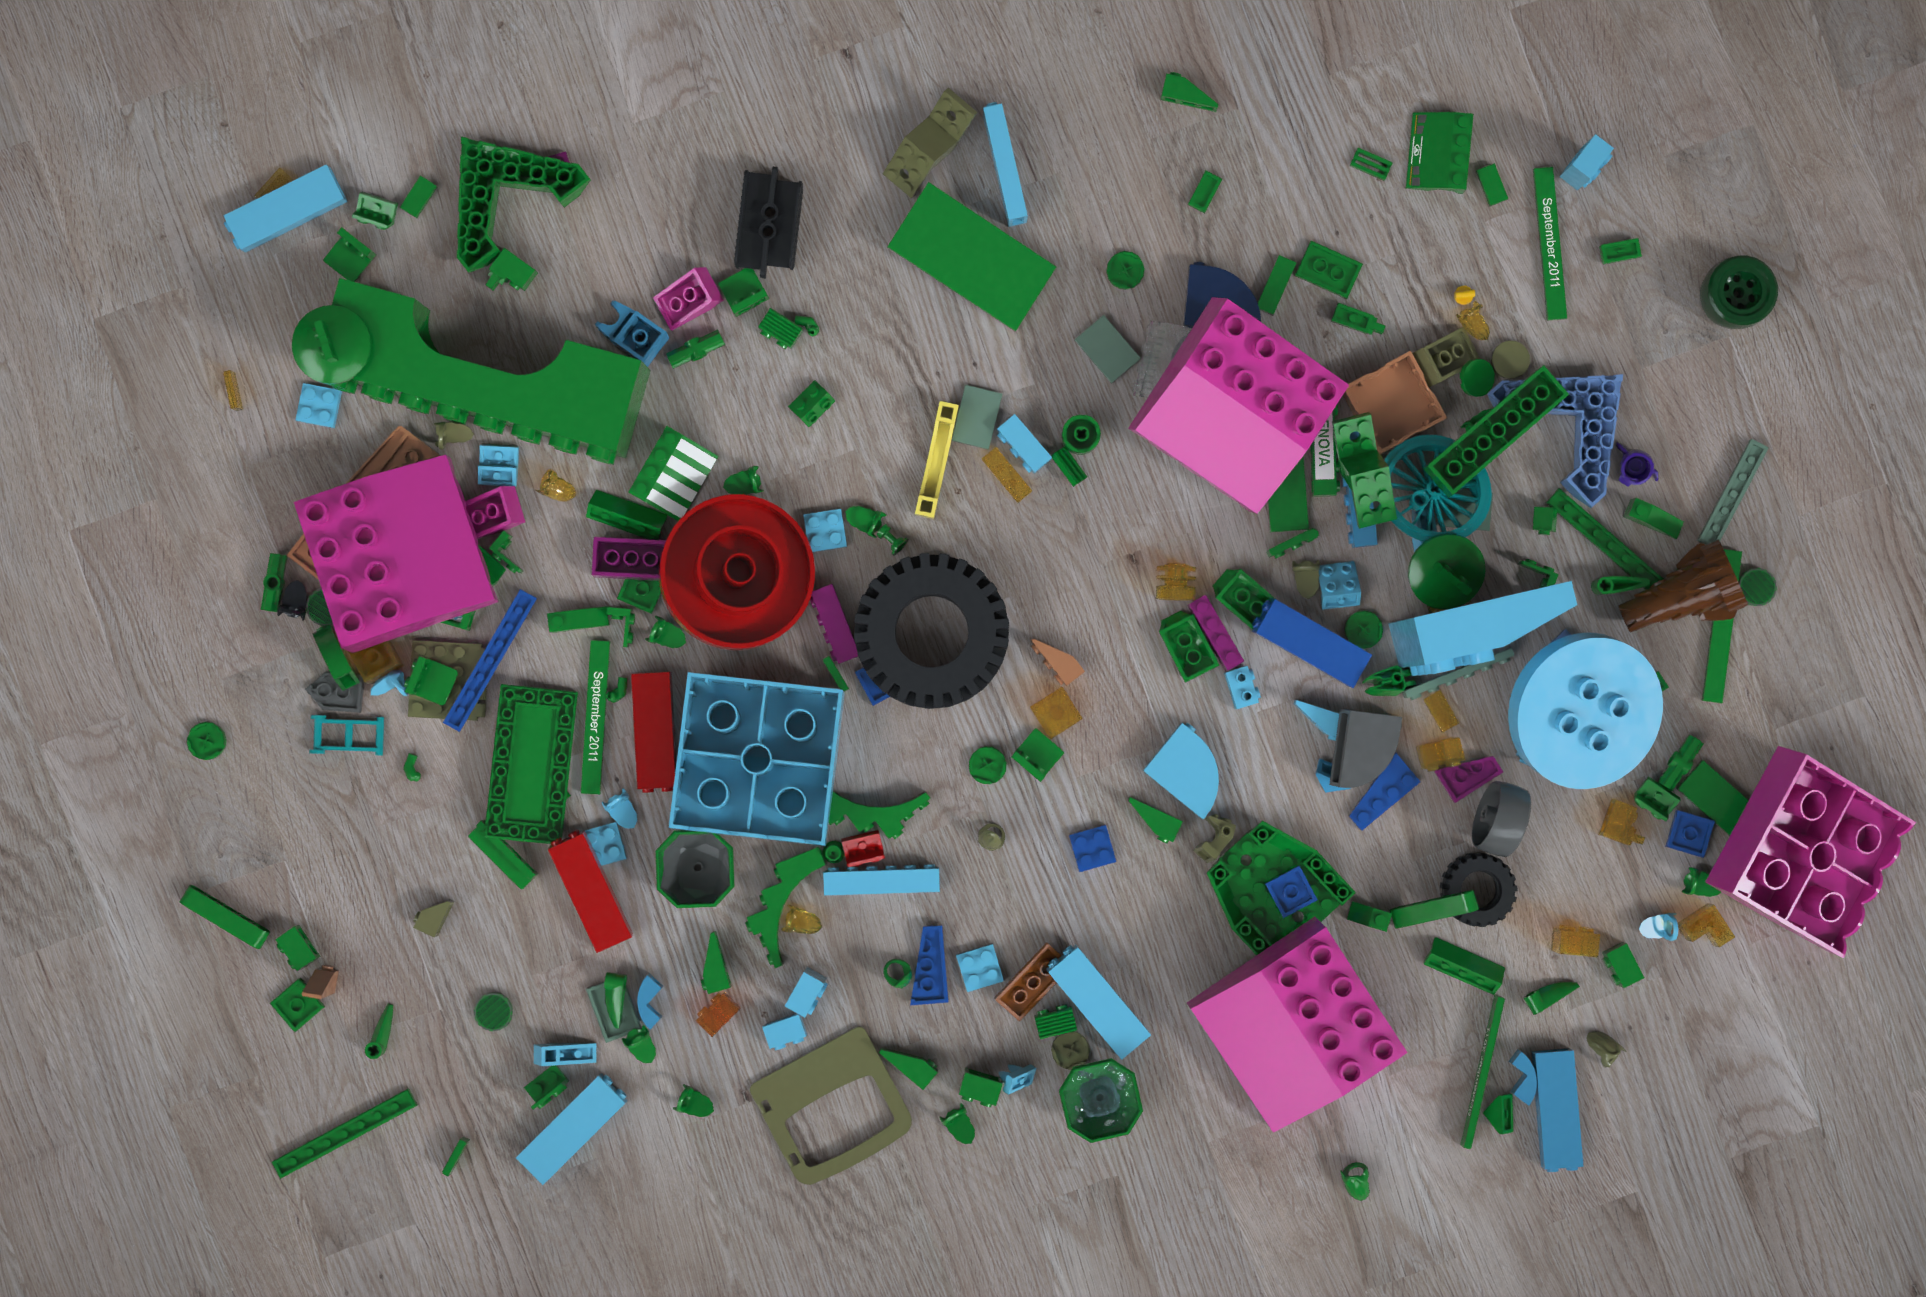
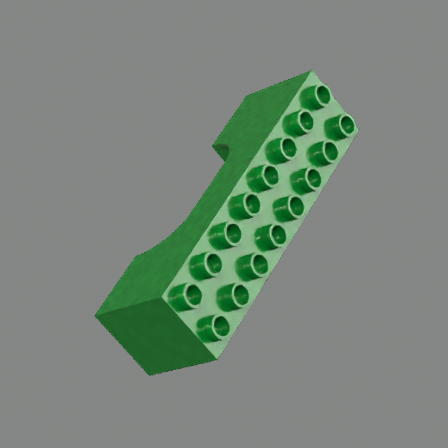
M339 278L332 305L345 307L353 311L365 322L370 332L372 349L368 363L356 377L344 383L327 385L351 394H355L357 385L362 386L361 394L387 404H392L394 395L400 397L398 404L406 406L407 409L428 415L431 405L436 406L437 415L443 416L446 420L465 425L469 415L475 417L473 424L480 426V429L503 435L505 426L512 427L511 435L516 436L517 439L540 445L542 436L549 437L548 445L553 446L556 450L577 455L579 446L586 447L587 456H590L593 460L614 465L616 456L627 457L651 371L642 360L566 340L556 359L544 369L526 375L511 374L440 354L430 336V310L415 298Z

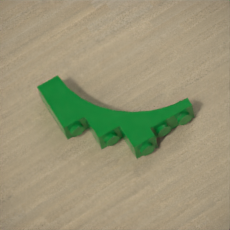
M833 791L829 824L832 825L834 823L837 826L845 820L844 815L846 814L859 832L864 830L866 833L874 827L873 822L876 821L888 839L893 837L895 840L904 833L902 831L904 825L901 823V820L903 819L906 822L914 816L913 811L918 807L922 810L929 805L928 800L931 797L925 792L917 798L900 805L875 807L854 803Z
M819 846L776 863L774 872L777 879H781L782 882L761 890L762 894L759 897L763 906L767 905V909L746 917L748 921L745 924L748 932H752L753 935L761 933L762 936L759 937L763 948L767 947L769 952L766 955L769 964L774 965L775 968L783 965L779 950L778 931L784 905L791 892L801 880L811 872L826 865Z

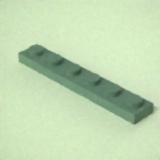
M1753 439L1749 440L1699 535L1698 542L1707 545L1718 539L1719 541L1721 540L1769 447Z
M1508 648L1494 654L1495 660L1463 666L1408 688L1402 692L1404 698L1410 697L1411 700L1417 699L1422 696L1421 693L1428 690L1429 693L1439 690V685L1446 683V686L1456 683V679L1463 676L1466 679L1474 676V671L1481 669L1484 672L1493 668L1492 664L1499 662L1501 665L1511 661L1510 657L1514 656L1512 648Z

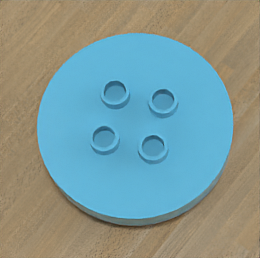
M1577 633L1568 635L1548 644L1534 655L1516 680L1508 709L1511 738L1517 752L1525 763L1549 781L1573 789H1591L1605 786L1632 771L1651 749L1662 721V690L1652 665L1632 646L1605 634Z

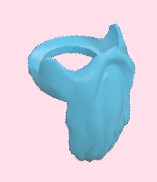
M392 670L387 675L379 678L371 687V696L384 694L395 687L403 696H408V693L405 692L406 687H404V673L401 670Z
M623 788L621 795H614L609 798L608 803H601L604 809L610 813V816L620 826L630 829L636 825L637 813L632 803L628 800L629 794Z
M1677 913L1656 915L1643 920L1639 926L1640 933L1647 938L1659 939L1664 937L1669 941L1676 940L1679 929L1674 915H1677Z

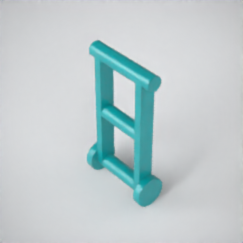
M311 715L310 719H314L313 750L310 749L309 753L325 754V750L373 751L375 755L383 756L384 717H377L376 721L333 720L326 719V715ZM322 723L345 724L344 747L321 746ZM353 724L376 725L375 748L352 747Z

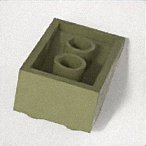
M1464 326L1412 353L1424 374L1428 387L1457 374L1462 370L1467 361L1480 359Z

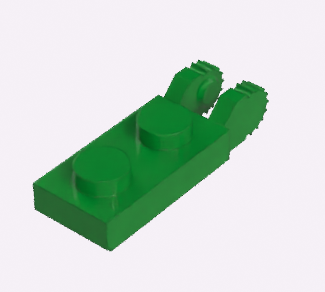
M1316 528L1307 530L1267 550L1266 553L1269 558L1274 556L1277 559L1286 554L1284 550L1290 547L1292 550L1303 546L1302 541L1309 543L1318 538L1319 531Z

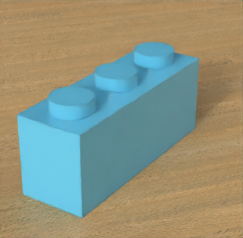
M1015 414L997 428L999 432L997 434L998 438L1003 443L1007 442L1011 446L1010 452L1015 458L1020 457L1022 459V466L1028 473L1032 471L1035 474L1052 459L1050 454Z

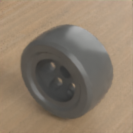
M1494 781L1488 786L1480 800L1473 821L1472 844L1474 847L1489 854L1502 857L1510 856L1518 848L1526 832L1531 814V796L1528 790L1501 781Z

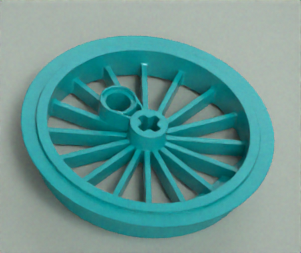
M1440 435L1412 437L1398 444L1385 458V462L1389 466L1390 477L1393 472L1414 485L1408 486L1391 483L1393 489L1414 492L1411 495L1394 498L1395 503L1409 500V507L1399 512L1395 506L1397 519L1392 520L1399 530L1414 539L1425 542L1431 537L1447 533L1467 537L1477 530L1488 514L1492 499V489L1485 468L1461 488H1469L1474 497L1458 494L1449 497V499L1475 503L1474 513L1449 500L1423 469L1426 466L1422 451H1433L1435 458L1455 441L1454 439ZM1415 452L1418 454L1424 477L1407 455ZM1403 460L1419 481L1395 467L1396 463ZM1415 498H1420L1423 504H1417ZM1429 502L1426 530L1415 526ZM1446 505L1470 518V520L1461 525ZM1433 506L1441 532L1430 531ZM1440 508L1457 529L1446 531ZM1411 509L1419 511L1413 523H1410L1402 516Z

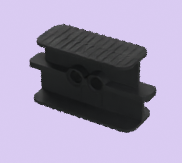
M775 166L772 167V175L745 170L734 264L736 269L760 270V278L766 279L767 266L790 268V270H793L795 267L803 199L802 181L778 180V167ZM768 209L776 211L773 217L765 216ZM766 228L773 229V234L771 236H764L763 231Z

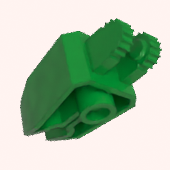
M1396 665L1370 675L1362 681V684L1372 683L1375 685L1366 689V694L1372 696H1397L1405 689L1416 686V681L1405 682L1404 677L1411 676L1410 669L1402 670V668Z

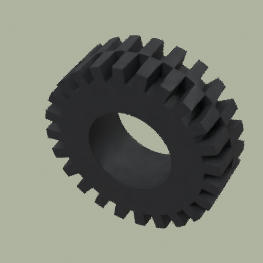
M921 553L919 556L902 558L900 562L892 566L889 565L883 570V573L874 578L860 599V605L854 621V640L858 657L871 680L883 692L899 702L925 709L947 708L965 702L982 691L990 683L1003 663L1009 643V619L1005 603L1001 599L994 583L990 582L980 569H976L961 558L956 559L942 553L939 555ZM928 596L941 597L954 603L962 611L968 625V639L961 654L952 662L939 667H924L913 663L901 652L896 640V625L902 611L913 601Z

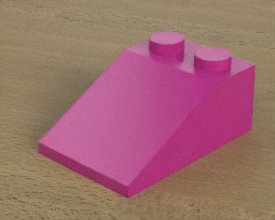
M706 267L693 268L653 297L671 331L708 312L724 301Z
M500 486L465 501L466 510L474 526L477 539L525 523L515 486Z

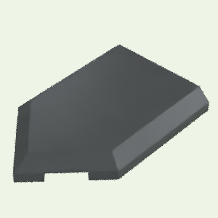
M324 672L305 690L322 710L361 713L365 676L363 674H356L360 682L342 691L331 673Z

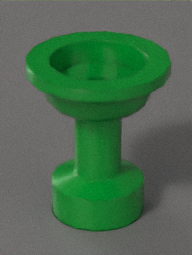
M885 524L876 535L880 539L886 538L892 544V555L895 556L905 547L909 539L903 537L896 538L889 532L891 528Z
M834 840L824 846L823 855L828 862L839 863L844 859L845 853L841 842Z

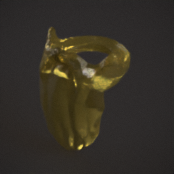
M1474 301L1472 308L1464 309L1459 315L1456 314V316L1471 336L1481 341L1488 340L1490 334L1489 326L1484 321L1483 316L1479 314L1483 305Z
M548 469L544 474L540 490L535 489L536 492L561 502L569 501L576 497V490L573 485L559 478L553 469Z
M787 905L791 910L787 913L785 919L786 926L781 928L782 931L787 933L794 931L810 935L819 932L822 928L820 919L816 914L799 909L793 905Z

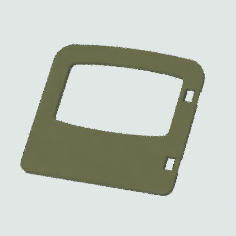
M856 1027L756 1081L750 1087V1093L787 1160L791 1171L802 1184L812 1185L854 1166L905 1135L912 1125L911 1114L867 1031L863 1027ZM872 1076L894 1116V1122L854 1148L812 1167L808 1166L786 1127V1120L810 1103L839 1087L862 1077ZM766 1099L772 1108L768 1112H766L761 1103ZM794 1152L800 1161L796 1165H794L789 1156Z

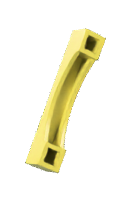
M943 401L939 402L929 455L916 506V516L930 519L935 517L959 405Z

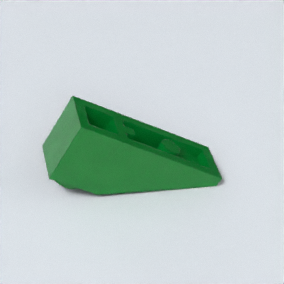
M1176 72L1166 73L1160 100L1212 112L1217 111L1218 103L1188 79L1181 77V74Z
M1638 498L1630 499L1623 516L1626 519L1674 539L1678 538L1684 521L1655 505Z
M607 606L547 613L549 633L610 625Z
M1131 797L1128 798V802L1153 833L1158 835V840L1166 844L1169 841L1174 842L1183 821Z
M716 931L710 934L703 979H701L702 988L704 991L707 990L708 994L725 990L732 986Z
M886 1048L879 1050V1053L922 1090L938 1073L936 1069L937 1064L931 1059L926 1060L923 1057Z

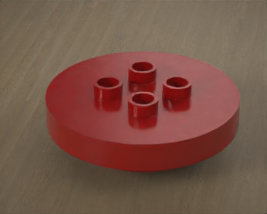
M744 494L714 497L689 510L670 532L664 544L659 563V583L662 597L675 621L697 640L710 646L727 650H746L760 647L774 641L787 632L805 611L810 601L815 581V564L812 549L798 523L786 511L774 503Z

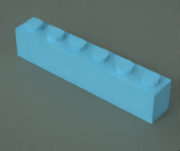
M925 864L924 868H916V865H904V869H897L896 865H891L879 870L878 866H866V870H858V867H847V871H839V867H830L828 871L823 872L824 896L940 892L939 868H935V864Z

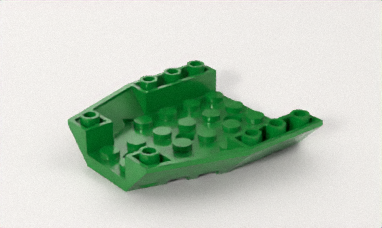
M1261 821L1243 835L1207 871V876L1231 929L1256 956L1313 917L1322 922L1339 905L1345 904L1356 893L1317 850L1264 821ZM1243 855L1251 857V863L1247 866L1241 864L1240 860ZM1299 865L1318 900L1298 910L1303 913V919L1300 922H1295L1293 919L1294 913L1285 918L1282 917L1271 894L1267 892L1265 883Z

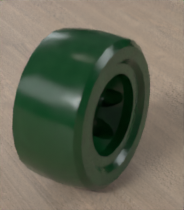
M1748 255L1726 258L1714 265L1706 274L1700 289V301L1707 317L1715 324L1728 329H1745L1758 324L1770 314L1778 297V284L1772 270L1763 261ZM1734 275L1739 277V282L1733 281ZM1747 281H1751V282H1752V284H1753L1752 288H1748V287H1747V285H1746V282H1747ZM1725 284L1728 286L1726 291H1724ZM1735 291L1739 293L1737 298L1733 294ZM1749 295L1754 296V302L1748 300ZM1742 304L1743 309H1738L1737 305Z

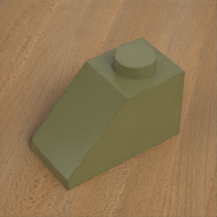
M449 900L421 910V912L418 911L413 920L415 922L413 928L434 938L437 937L455 901Z

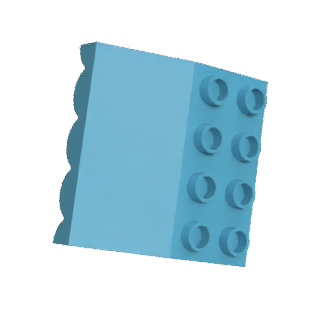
M1572 581L1388 623L1398 666L1400 668L1410 667L1411 675L1419 676L1456 669L1455 666L1475 665L1495 660L1493 649L1508 645L1577 606Z
M688 672L669 828L826 846L844 691L841 689Z

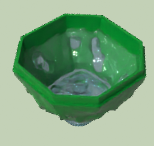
M1112 1058L1073 1067L1059 1089L1067 1128L1090 1143L1128 1135L1143 1112L1135 1073ZM1098 1094H1102L1104 1098L1103 1100L1098 1101L1096 1099V1096Z

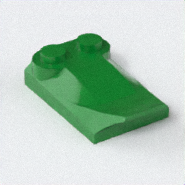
M1226 569L1212 586L1215 598L1245 623L1250 630L1253 629L1252 624L1256 617H1260L1264 602L1274 598L1242 569Z
M1179 611L1161 620L1159 634L1185 683L1219 666L1193 614Z

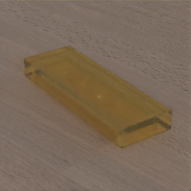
M997 447L981 459L1017 503L1032 492L1031 488Z

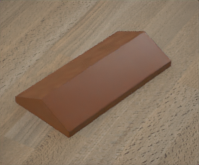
M1046 942L994 999L1020 1022L1057 983L1048 973L1047 968L1051 960L1054 958L1059 959L1062 955Z

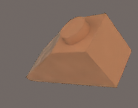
M322 965V968L315 969L302 992V996L323 999L334 994L339 970H333V966Z

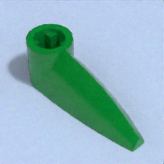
M1627 576L1601 577L1592 581L1591 590L1596 595L1625 592L1650 585V579ZM1600 584H1604L1605 588H1600Z
M607 972L604 981L607 1011L614 1027L619 1029L622 1019L627 975Z
M1577 982L1554 983L1532 991L1523 999L1532 1014L1536 1015L1580 986Z
M388 1003L375 1027L371 1041L365 1047V1055L370 1059H377L386 1051L392 1025L393 1004ZM375 1045L379 1050V1052L374 1053V1050L372 1049V1047H374Z

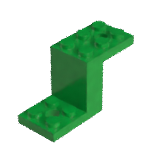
M1370 412L1332 421L1340 473L1352 490L1359 529L1396 520L1397 515L1389 466L1377 451ZM1352 432H1359L1358 438L1350 439ZM1374 501H1378L1379 506L1375 509H1371L1370 504Z

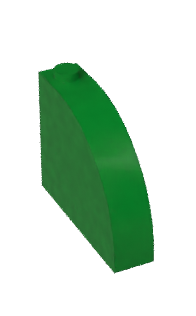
M325 625L318 628L312 634L335 682L342 691L358 684L360 681L344 649L341 648L333 627Z

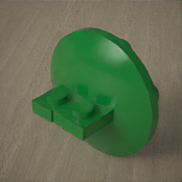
M336 305L321 306L308 312L297 324L292 337V352L298 367L308 377L324 384H340L356 377L368 363L372 349L370 332L365 322L353 311Z
M1450 533L1436 535L1423 542L1412 555L1408 566V581L1413 593L1424 604L1436 609H1453L1470 601L1480 590L1485 578V560L1479 548L1468 538Z

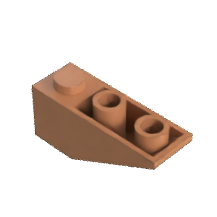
M1036 639L1031 640L1033 643L1031 645L1032 649L1037 655L1039 653L1042 654L1045 658L1043 663L1049 670L1053 668L1056 672L1054 677L1060 685L1063 683L1066 686L1085 672L1073 656Z

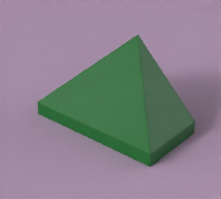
M1511 1093L1498 1095L1483 1112L1496 1131L1502 1135L1513 1132V1094Z

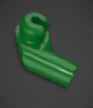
M801 315L795 316V323L805 326L808 335L814 337L819 333V326L814 318Z
M618 677L617 688L609 691L606 695L608 701L618 702L626 696L628 678Z
M408 753L403 770L409 781L417 782L421 778V774L414 768L418 756Z

